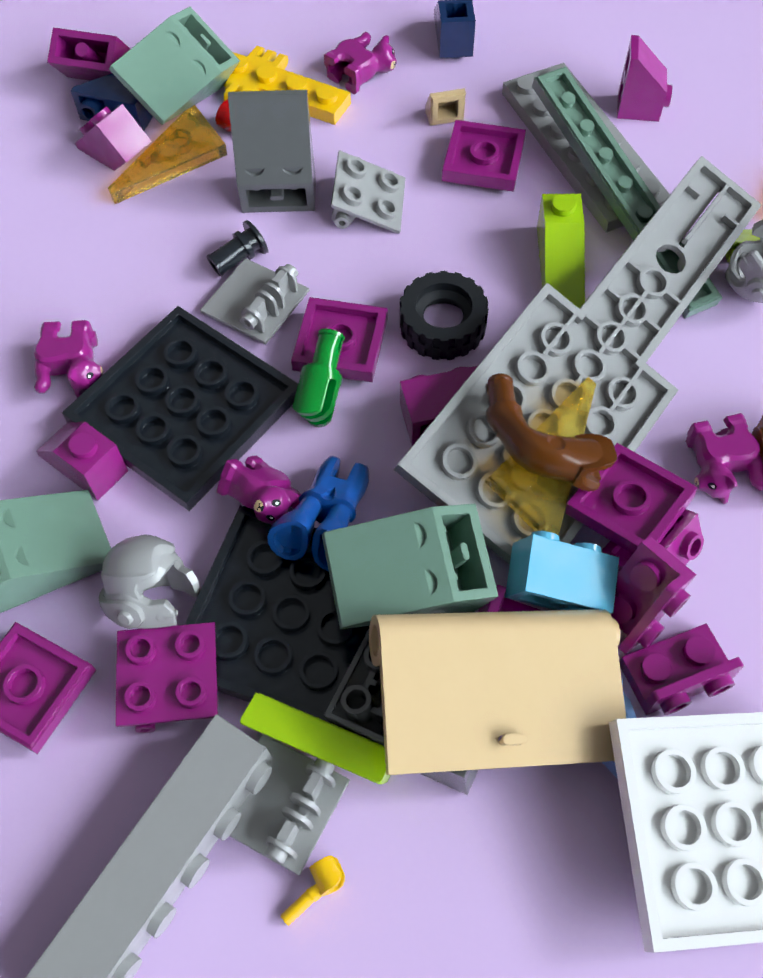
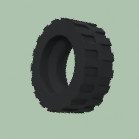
M429 272L423 277L414 279L410 286H406L404 295L400 298L401 336L403 340L407 341V346L416 350L419 355L432 357L433 360H454L455 357H464L472 349L475 350L479 346L480 340H483L487 326L489 308L487 296H484V290L481 286L475 284V280L470 277L466 278L457 272ZM434 304H450L462 310L463 319L457 326L447 328L436 327L425 321L424 311L427 307Z

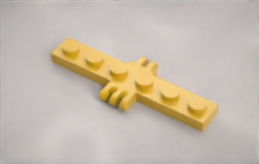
M256 46L247 57L234 53L240 62L223 85L225 86L224 101L228 99V92L307 90L310 117L333 125L338 122L351 104L350 92L284 70L288 64V56L281 53L277 56V53L272 50L265 52V48Z

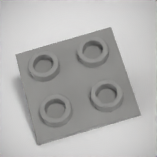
M339 150L330 206L334 208L331 217L335 225L341 229L347 228L357 217L399 234L401 231L405 177Z
M245 258L200 311L266 345L310 290L308 287L297 283L298 271L290 264L279 266L274 272Z
M262 734L258 742L266 747L273 757L269 764L272 767V773L263 788L256 795L250 792L239 807L238 811L242 815L230 837L300 876L350 779L335 772V767L331 763L319 758L314 761L281 742Z

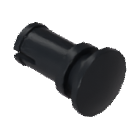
M245 220L242 222L245 231L242 233L236 231L232 234V240L206 256L208 262L219 276H223L225 272L245 258L249 260L254 258L255 251L257 250L262 254L268 253V247L262 234L250 221Z

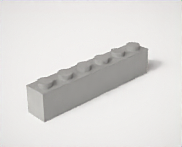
M216 714L26 978H133L142 963V959L138 955L151 936L158 938L169 926L177 910L173 907V904L185 887L191 889L201 879L210 862L206 856L218 839L226 840L236 828L242 815L238 809L250 792L256 795L268 781L272 773V767L269 764L273 757L267 748Z

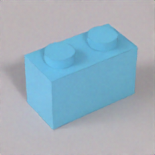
M534 531L530 536L513 543L505 598L552 610L606 609L610 614L613 613L619 557L602 553V548L595 544L575 543L572 545L559 541V535L546 531Z

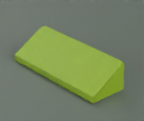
M255 693L241 717L240 724L374 783L382 785L387 783L390 775H386L385 747L266 695Z

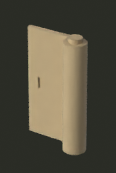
M606 609L373 615L369 628V648L373 665L380 667L386 775L615 761L609 722L615 719H626L618 655V645L620 642L618 622L612 619Z

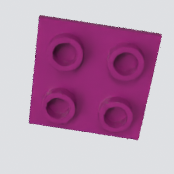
M215 622L117 631L116 727L135 726V732L151 733L155 731L156 723L214 718L216 714L218 715Z

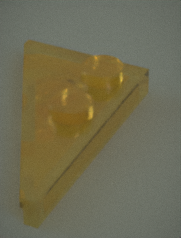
M194 105L184 111L108 187L114 204L120 203L228 155L226 144Z
M588 376L535 430L566 437L584 434L596 383ZM509 456L485 480V483L534 531H546L559 535L572 483L553 480L528 472Z

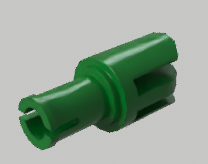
M332 329L319 330L312 363H308L301 369L292 406L295 412L300 414L311 425L318 428L325 427L331 422L343 379L336 368L345 336Z

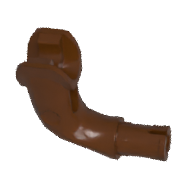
M503 373L494 374L487 380L488 384L485 385L489 405L485 417L488 425L513 460L528 472L539 476L569 482L584 491L598 490L601 480L599 471L612 467L617 461V454L612 440L592 433L566 437L546 434L530 428L523 417L521 406L516 402L513 379Z

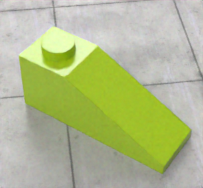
M542 194L537 222L542 288L548 283L580 309L585 302V224L581 194Z

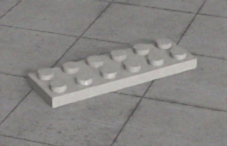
M561 63L503 82V96L576 194H581L582 202L603 230L607 233L623 227L612 207L532 88L534 77L563 67L568 69V67ZM568 69L661 206L670 195L669 192Z

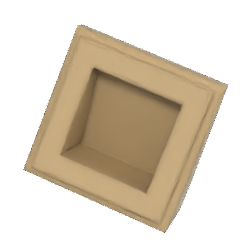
M465 88L429 94L425 105V112L430 126L455 122V120L464 121Z

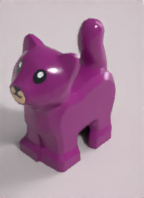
M364 32L361 36L354 39L341 41L334 50L324 54V65L326 66L329 80L339 84L342 80V75H348L350 78L345 83V88L355 95L359 92L360 86L369 81L377 72L388 73L392 71L397 61L395 50L389 44V36H383L372 51L366 49L371 41V35L368 32Z
M78 320L72 321L70 336L58 337L57 333L60 331L62 324L59 321L44 322L41 326V337L34 349L35 377L37 379L34 389L37 393L43 394L51 386L50 376L67 374L68 382L78 398L103 375L102 366L94 362L93 347L98 345L96 331H93L89 321Z
M742 413L726 416L723 421L728 428L722 429L717 433L713 432L707 420L693 423L687 432L688 436L685 441L687 446L695 451L697 464L701 468L699 474L694 478L695 486L698 487L697 490L705 492L712 498H718L723 504L728 503L730 492L733 488L737 487V480L732 472L748 470L751 484L759 491H763V461L759 454L760 446L756 438L749 432L748 424Z
M257 455L246 459V467L237 459L226 461L216 493L222 496L229 495L242 505L253 509L259 521L273 525L277 519L289 511L290 507L294 509L299 504L301 493L291 486V481L287 475L269 466Z

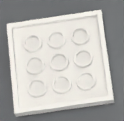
M763 712L615 719L609 722L644 951L655 953L762 943Z

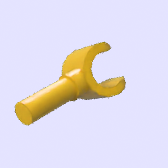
M331 855L324 857L309 867L316 884L306 889L280 915L288 926L314 901L316 902L321 897L329 895L343 886L345 874L336 857Z

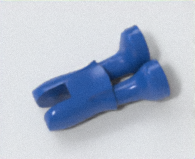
M329 456L318 468L310 488L299 497V504L273 523L267 536L268 544L272 551L286 560L302 558L310 544L314 524L317 521L321 524L317 527L313 536L312 554L314 561L322 569L329 571L322 534L326 531L348 527V524L354 521L356 507L364 496L369 484V468L366 465L355 463L347 480L338 478L340 458Z

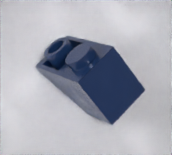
M472 0L438 1L434 8V21L439 57L452 59L473 57L476 20Z
M113 73L73 86L71 89L80 120L90 121L91 118L106 106L113 112L122 104L143 131H145L153 118L148 110L123 86Z

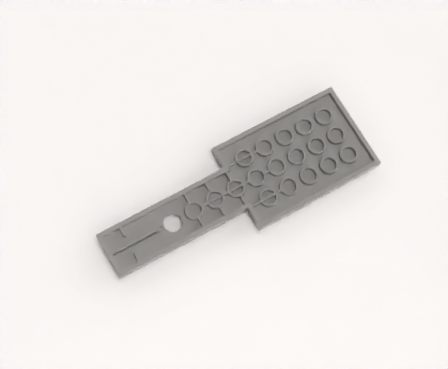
M701 156L580 309L551 285L545 284L393 470L437 506L475 503L486 546L508 564H510L513 543L530 536L534 531L555 533L560 536L559 541L570 544L583 524L565 513L566 504L579 488L569 482L553 480L528 472L513 460L488 425L485 417L486 410L489 407L485 385L488 384L487 380L492 375L498 373L507 374L513 379L516 402L521 406L523 417L532 429L546 434L566 437L590 433L598 434L611 439L614 446L616 443H619L635 452L678 391L675 386L646 364V362L762 204ZM681 240V243L685 244L683 247L679 245ZM666 249L675 252L679 257L677 266L680 272L669 273L663 270L657 262L656 253L663 252Z

